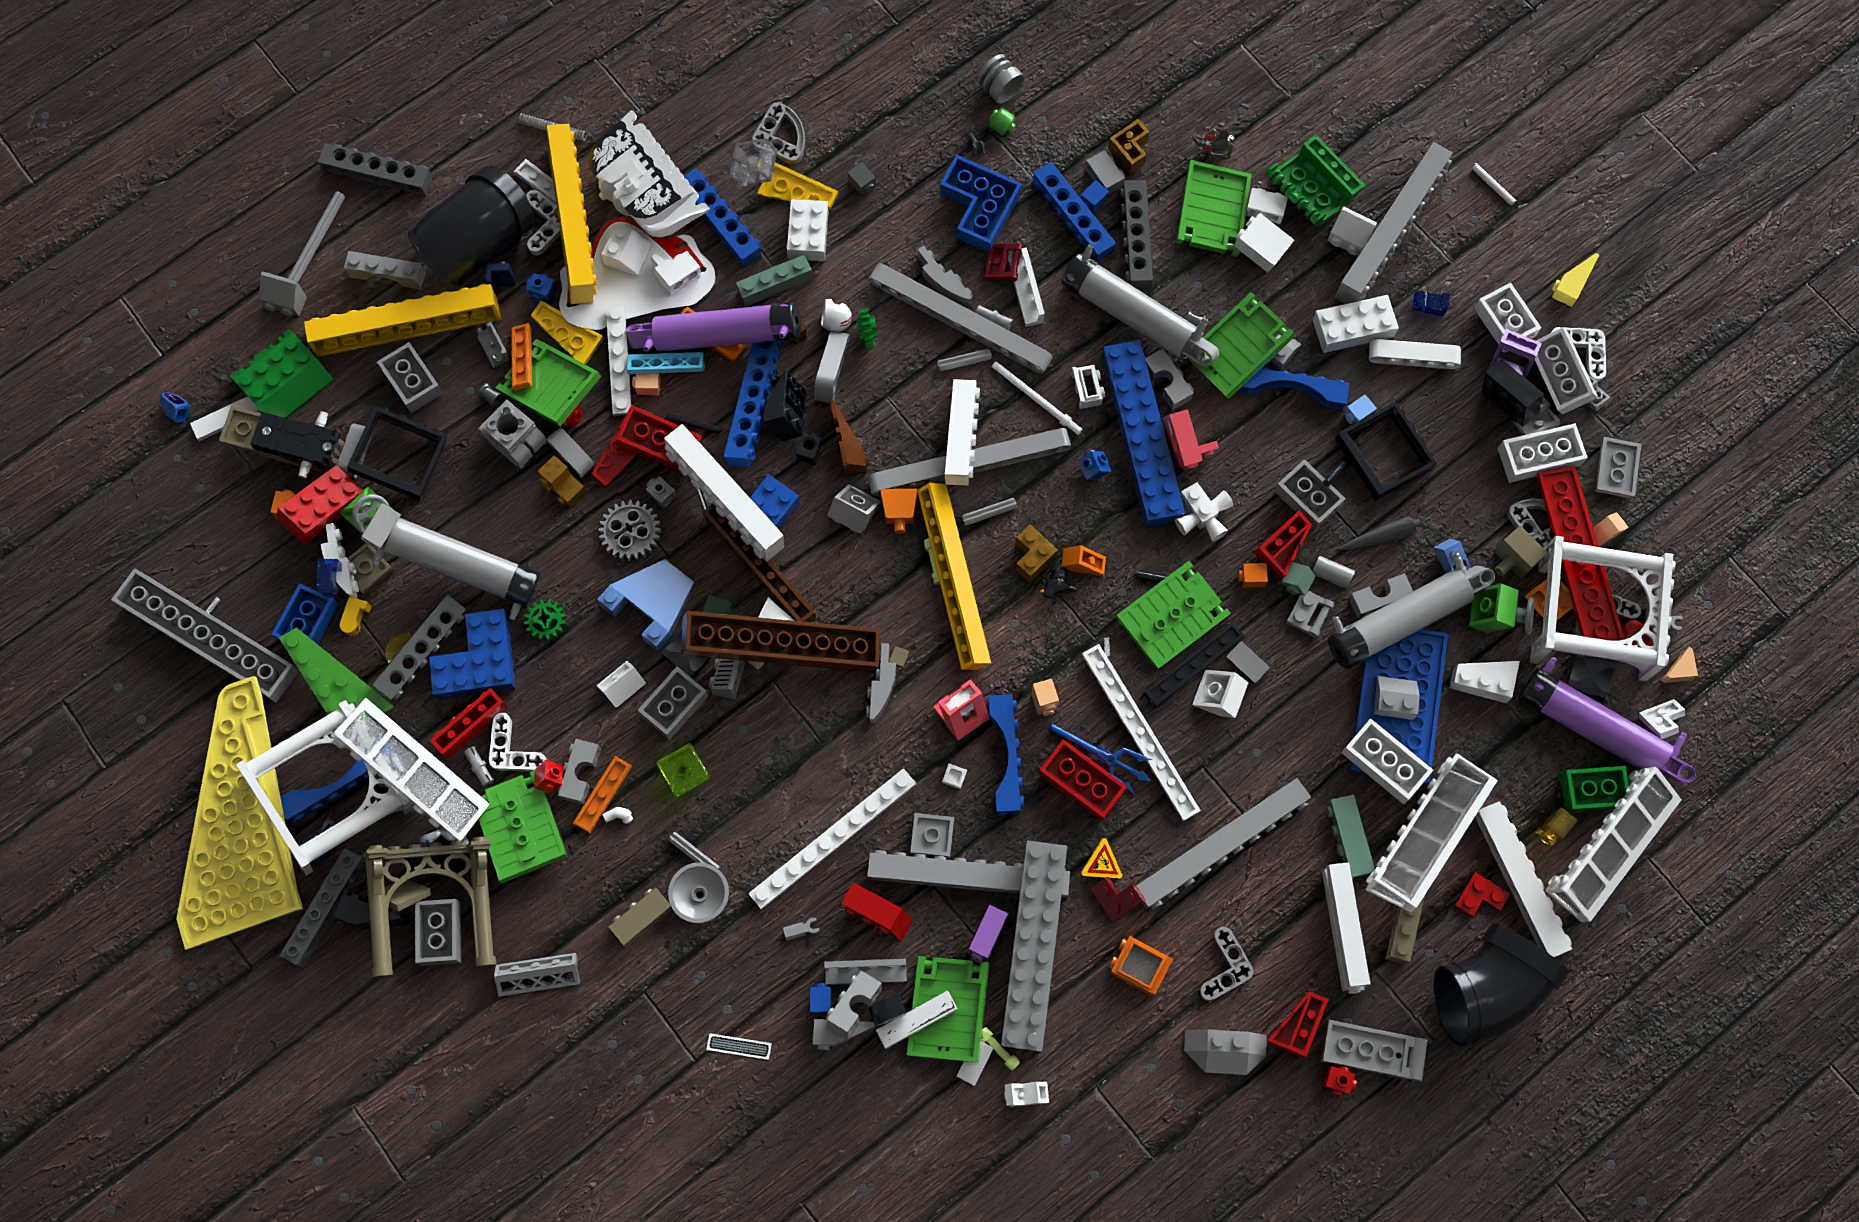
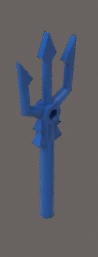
M1054 724L1050 727V732L1093 754L1092 759L1101 760V763H1107L1108 773L1114 776V767L1117 765L1136 775L1138 780L1151 781L1143 771L1138 772L1118 761V759L1124 753L1138 758V762L1153 759L1125 747L1111 754L1101 744L1095 747ZM1117 778L1119 781H1121L1123 784L1127 786L1126 789L1134 794L1129 782H1123L1122 780Z

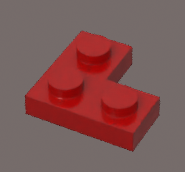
M1474 872L1454 907L1473 917L1481 902H1484L1499 912L1510 893Z

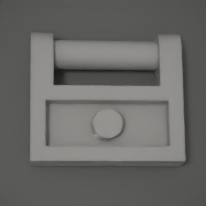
M1307 591L1306 595L1300 594L1286 623L1318 638L1321 633L1320 628L1335 603ZM1318 604L1322 606V609L1313 627L1307 624Z

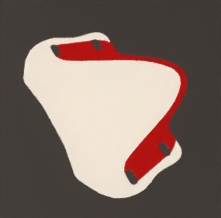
M615 217L601 227L592 246L591 258L594 261L593 271L597 281V295H593V302L581 303L573 307L566 306L571 301L566 268L564 266L560 271L562 293L559 307L563 317L569 323L577 327L600 330L607 327L606 306L625 305L626 319L663 309L696 304L714 285L715 270L712 264L700 253L696 242L691 236L679 235L668 239L654 237L647 234L636 221L624 217ZM615 224L633 229L652 244L639 276L603 264L602 252ZM683 242L688 243L687 247H683L680 249L676 248V244ZM687 251L700 268L706 267L707 270L701 272L700 277L671 295L656 278L655 271L653 270L655 266L652 263L651 257L658 253L664 261L669 258L673 260L678 254H683Z

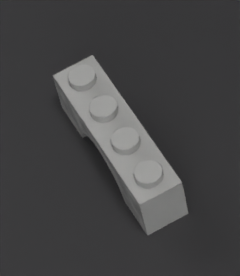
M348 251L344 269L351 278L368 280V278L373 276L384 277L394 280L404 287L415 289L422 288L425 271L421 263Z

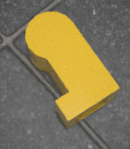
M349 597L340 621L341 630L348 636L359 634L364 612L369 613L372 606L367 601Z

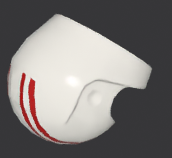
M825 299L821 327L830 332L845 331L852 322L850 309L843 303L837 305L833 303L832 299Z

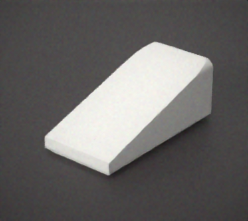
M981 1041L979 1063L963 1062L957 1077L975 1086L993 1051V1047Z

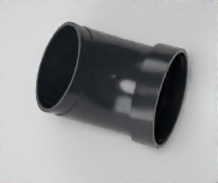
M485 166L469 176L465 181V185L452 193L421 219L408 232V238L421 260L437 276L447 283L458 287L504 248L514 246L531 235L535 228V218L532 207L519 185L499 168Z
M1492 922L1481 939L1483 945L1473 955L1465 960L1450 965H1442L1436 969L1433 990L1437 1012L1447 1035L1458 1046L1494 1038L1511 1030L1532 1015L1545 1002L1554 989H1560L1570 971L1556 958L1531 941L1498 923Z

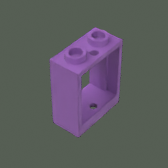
M1506 329L1489 368L1502 359L1499 355L1504 348L1529 359L1525 368L1503 359L1526 379L1542 343Z
M989 905L968 951L971 960L979 964L982 961H988L1006 922L1008 913Z

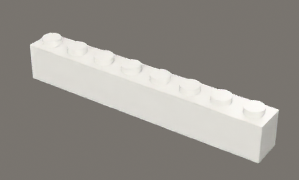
M1500 801L1480 809L1475 815L1476 821L1537 946L1553 957L1572 950L1571 940L1562 929V921L1559 916L1555 915L1552 909L1553 903L1549 897H1546L1543 891L1544 885L1534 872V864L1531 860H1528L1525 854L1526 848L1522 842H1519L1516 836L1517 830L1507 817V809L1504 805H1501Z

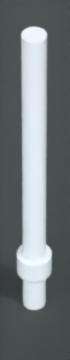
M997 361L992 365L993 369L1056 417L1064 427L1070 428L1077 435L1082 432L1083 429L1074 423L1070 416L1064 415Z

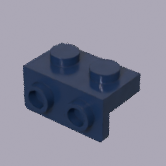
M497 262L496 264H487V271H484V281L487 282V285L491 284L496 296L497 287L516 286V278L509 263Z

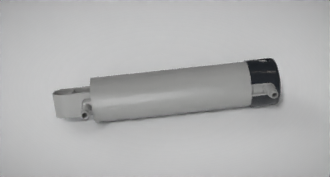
M1092 244L1087 246L1084 253L1077 254L1066 267L1061 279L1062 285L1079 296L1081 295L1179 359L1186 355L1198 364L1208 366L1219 357L1218 348L1202 338L1203 331L1208 322L1207 317H1203L1198 327L1131 286L1090 258L1094 248Z
M364 517L360 521L362 532L366 530V522L371 521L373 517ZM402 518L397 520L382 547L377 549L372 563L374 566H378L384 553L387 552L514 603L509 619L515 620L521 607L526 608L529 605L540 578L539 571L521 564L518 565Z
M1455 552L1453 557L1457 569L1448 572L1351 625L1343 627L1339 617L1334 616L1332 619L1336 631L1328 637L1329 649L1340 666L1350 669L1367 660L1370 656L1471 603L1474 600V593L1493 583L1495 573L1489 568L1478 565L1466 570L1459 553Z

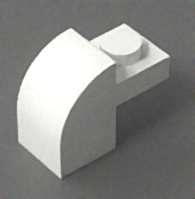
M1047 1082L1005 1084L1004 1097L1007 1106L1016 1107L1049 1103Z

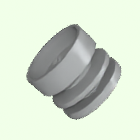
M1003 54L991 58L982 67L977 76V83L985 91H989V95L999 104L1010 100L1020 90L1025 80V76L1016 67H1012V63Z

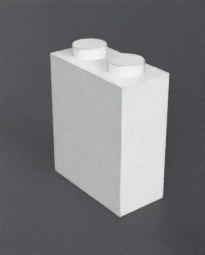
M1259 213L1256 218L1252 216L1246 223L1248 228L1245 231L1242 229L1235 237L1238 241L1234 246L1268 273L1294 239Z

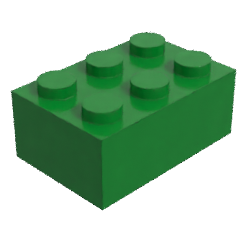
M1626 766L1566 770L1560 775L1566 814L1615 810V804L1618 800L1624 798L1629 787Z

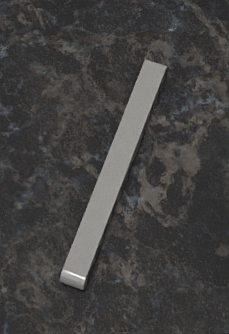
M878 263L868 278L869 282L875 287L1037 373L1043 374L1053 358L1048 351L884 264Z
M1065 428L1055 429L972 449V451H975L974 462H971L970 466L973 467V473L1064 452L1071 448V443ZM946 456L870 474L867 479L872 496H881V489H910L927 485L928 483L944 481Z

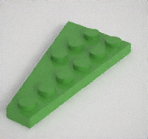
M294 628L279 637L327 715L339 709V704L345 700L349 705L352 703L356 708L367 698L383 713L395 707L298 628ZM364 710L358 714L359 720H363L365 724L374 720ZM349 727L342 733L344 737L352 733Z

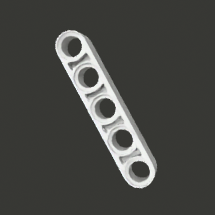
M1375 339L1370 341L1369 361L1380 364L1457 369L1461 367V348L1455 345Z

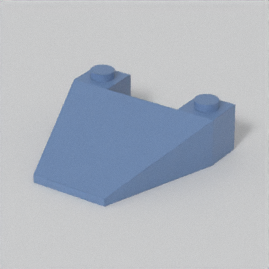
M664 559L609 585L597 600L600 606L614 617L629 602L653 621L641 635L646 643L660 652L673 636L694 582Z

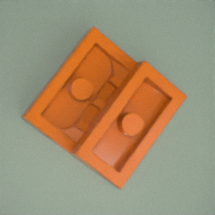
M1547 579L1524 596L1527 601L1530 597L1534 598V609L1543 619ZM1561 580L1556 621L1574 608L1569 590Z

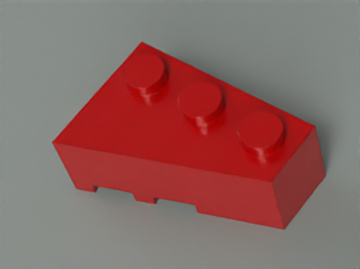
M1308 992L1274 1034L1270 1036L1267 1044L1306 1060L1329 999Z

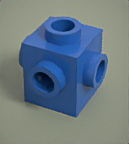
M533 273L531 279L529 278L526 283L527 292L532 300L551 303L557 289L553 279H550L545 274L538 275Z
M1089 450L1078 460L1086 480H1099L1111 472L1108 459L1103 451Z

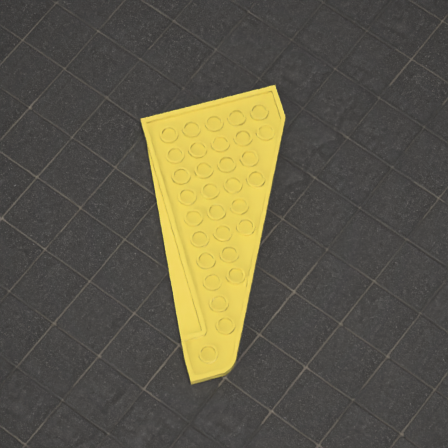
M255 676L227 685L218 696L177 913V922L185 950L303 909L297 890L290 849L236 765L243 760L247 763L271 749L262 694L257 677ZM274 768L256 780L285 824L276 770Z

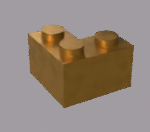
M1139 119L1110 137L1108 145L1109 151L1130 175L1145 165L1147 155L1141 147L1148 142L1149 130Z
M555 456L538 470L541 477L539 480L543 484V488L550 494L553 492L557 496L556 500L563 506L566 504L571 509L587 493L584 486L570 474L568 467Z
M1031 525L1027 526L1016 537V545L1025 553L1017 562L1016 571L1030 583L1056 558L1057 549Z

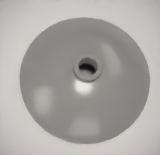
M692 863L681 868L673 876L668 889V898L672 909L680 918L691 923H705L715 919L724 910L729 898V887L725 876L716 867L707 863ZM698 892L704 893L702 898H697Z

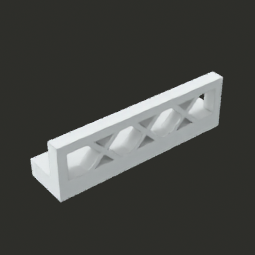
M1023 248L1021 249L1017 270L1018 280L1014 282L1025 327L1044 323L1045 313L1028 250ZM1012 257L1008 258L1009 267H1011Z

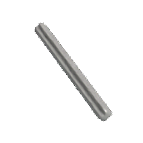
M334 193L287 279L299 282L345 199L342 193Z

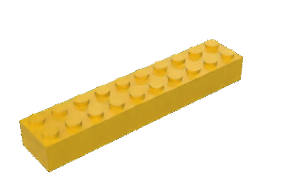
M569 124L547 125V147L571 304L592 303L593 295H597V281L593 271L594 261L591 258L592 248L588 238L589 228L586 226L587 216L583 206L584 196L581 193L582 183L581 178H579V163L576 160L577 150L576 146H574V131H570Z
M481 284L474 288H461L459 291H446L439 295H426L414 300L406 299L403 302L387 303L380 307L372 306L365 310H351L345 314H332L325 318H312L310 321H305L304 324L308 344L316 356L321 357L488 323L490 321L501 320L498 299L491 284Z

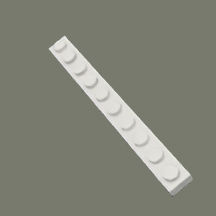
M1098 644L1082 653L1084 660L1141 754L1153 759L1146 762L1181 820L1185 821L1199 813L1201 810L1101 646Z
M903 768L749 893L751 898L761 910L912 789L916 782Z

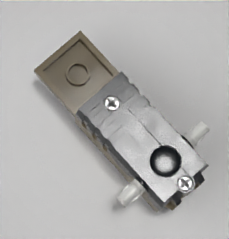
M231 406L219 441L223 444L254 451L262 457L299 466L300 472L298 476L302 478H307L310 469L326 473L336 466L345 445V439L337 431L325 428L328 416L326 412L320 411L315 425L235 406Z

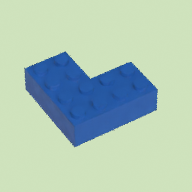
M956 155L940 183V195L968 207L957 228V239L989 253L1021 195L1022 183Z
M505 609L465 614L469 651L430 657L432 691L437 700L478 695L490 688L494 692L516 689L509 617Z

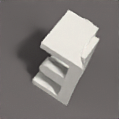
M1094 365L1080 368L1073 367L1071 376L1075 378V391L1080 399L1079 409L1101 405L1103 398H1105V392L1098 382L1101 381L1100 371L1095 370ZM1083 376H1092L1096 395L1088 396Z

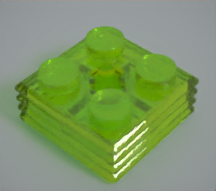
M691 743L656 762L675 797L681 796L710 779ZM681 767H684L685 769L688 768V769L686 770L687 773H685V774L680 773V774H679V772L681 771L680 768H681Z

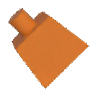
M881 489V500L886 524H894V533H905V524H912L914 520L917 489Z

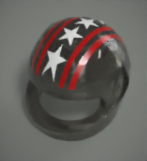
M1218 129L1209 131L1202 141L1204 153L1208 157L1218 160L1230 158L1234 145V134Z

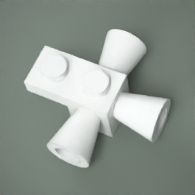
M1198 482L1181 491L1182 497L1191 508L1190 514L1175 519V523L1183 535H1186L1196 525L1199 529L1206 526L1212 542L1220 539L1228 532L1216 519L1220 511L1233 507L1232 499L1226 491L1223 490L1212 501L1207 497Z

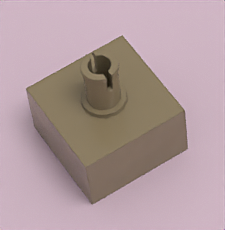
M1519 526L1494 551L1503 560L1494 569L1502 577L1512 569L1522 579L1539 564L1548 552Z

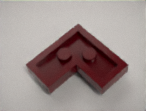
M1109 877L1104 878L1090 888L1112 922L1118 920L1146 900L1135 883L1118 892Z

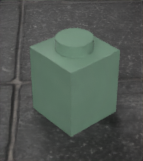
M1292 562L1282 582L1289 593L1293 595H1306L1315 575L1308 566Z

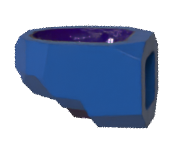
M162 393L160 404L161 408L165 411V415L176 423L184 422L190 412L187 401L173 393Z

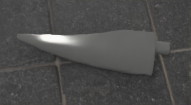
M1410 516L1398 519L1338 547V551L1369 547L1413 536L1414 528L1421 526V522L1419 519L1412 520Z

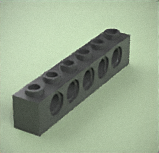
M325 143L318 160L322 171L426 196L433 178L429 168L424 165L417 166L404 160H393L388 156L380 157L371 152L364 153L355 148L341 147L335 143L332 145Z
M1124 180V185L1120 188V199H1123L1124 204H1121V215H1124L1125 221H1122V232L1126 233V237H1123V248L1127 249V254H1124V265H1128V271H1125V281L1135 288H1151L1153 272L1146 180ZM1131 216H1136L1138 219H1133ZM1136 232L1139 236H1135L1132 233ZM1134 249H1138V250H1140L1141 252L1137 253V252H1134L1133 250H1134ZM1134 266H1140L1142 269H1136Z
M447 594L375 680L371 688L388 701L392 700V698L396 700L403 692L401 687L405 683L409 685L416 675L413 674L417 668L422 669L428 662L426 657L429 653L434 654L441 646L438 642L442 638L446 640L453 630L450 629L454 623L458 625L465 617L462 613L466 609ZM440 615H447L449 617V623H442L440 621ZM428 630H435L437 638L431 639L427 634ZM415 645H423L425 652L423 654L417 653ZM404 659H409L412 662L411 669L403 667L402 662ZM392 674L399 676V684H393L390 681Z
M344 848L281 952V957L302 968L305 967L332 922L343 895H348L365 867V859Z

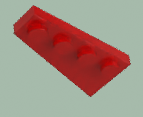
M626 416L592 472V476L605 488L638 455L633 451L616 445V439Z

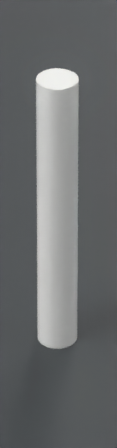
M1478 164L1472 167V170L1510 206L1516 202Z

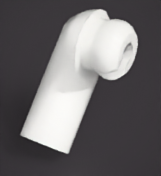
M616 807L603 813L606 823L616 818L622 819L625 824L633 820L631 811L622 807Z

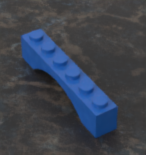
M1262 367L1236 393L1252 395L1268 388H1292L1312 396L1324 408L1344 411L1347 405L1350 383L1339 379L1328 380L1321 376L1310 377L1303 373L1292 374L1285 370L1274 371L1267 367Z
M1012 694L991 695L988 697L989 720L1001 733L1008 755L1005 777L995 792L996 815L1020 814L1021 808H1024V798L1019 794V789L1023 788L1022 777H1018V769H1021V758H1017L1016 750H1020L1019 738H1015V731H1018V719H1014L1013 713L1017 712L1016 700L1012 699Z
M382 737L377 738L376 741L379 743ZM387 743L379 750L381 755L385 753L387 757L393 754ZM362 760L356 761L354 766L344 776L325 787L314 790L293 789L281 797L284 816L291 823H299L306 818L307 814L317 812L327 802L339 799L341 797L340 794L347 790H354L360 782L369 780L366 765Z

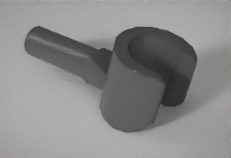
M970 132L969 136L973 142L974 154L978 155L977 151L979 150L984 153V143L978 141L974 134Z

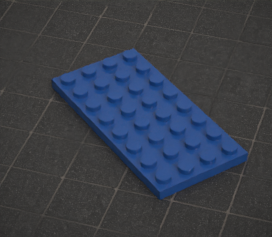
M1421 629L1365 660L1355 736L1371 718L1432 768L1448 642L1447 633ZM1377 676L1417 681L1420 695L1418 715L1413 720L1374 715ZM1351 761L1350 771L1365 773ZM1431 774L1422 784H1430Z

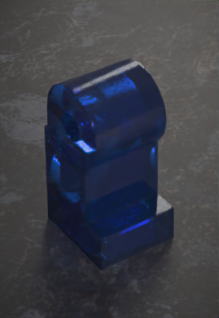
M1417 291L1414 293L1412 308L1415 311L1445 316L1449 308L1450 293H1442L1440 295L1426 291Z
M318 559L317 589L326 598H332L338 592L336 573L342 571V563L338 559Z

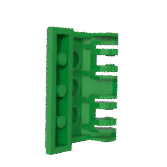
M1317 135L1305 142L1299 153L1278 168V163H1275L1265 172L1274 184L1281 185L1280 190L1285 192L1284 194L1297 205L1299 210L1306 211L1305 216L1310 218L1309 220L1314 225H1322L1340 212L1343 207H1347L1366 186Z
M290 330L283 334V338L281 336L277 338L279 342L277 345H268L269 349L264 348L253 357L254 361L249 360V367L246 369L240 367L238 369L239 373L235 371L230 375L231 379L244 391L261 412L288 418L334 381L318 359Z

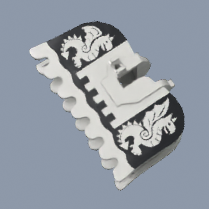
M631 110L593 146L589 155V169L599 179V189L601 191L599 197L602 200L608 199L613 202L615 208L621 214L631 216L647 234L654 237H665L707 213L709 207L705 203L695 205L699 198L698 193L689 185V181L684 179L679 168L665 154L660 144L655 142V138L646 129L645 125L641 123L633 125L637 116Z

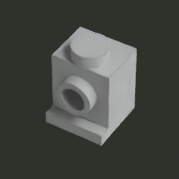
M660 476L657 479L652 478L647 483V494L663 509L677 497L675 489Z

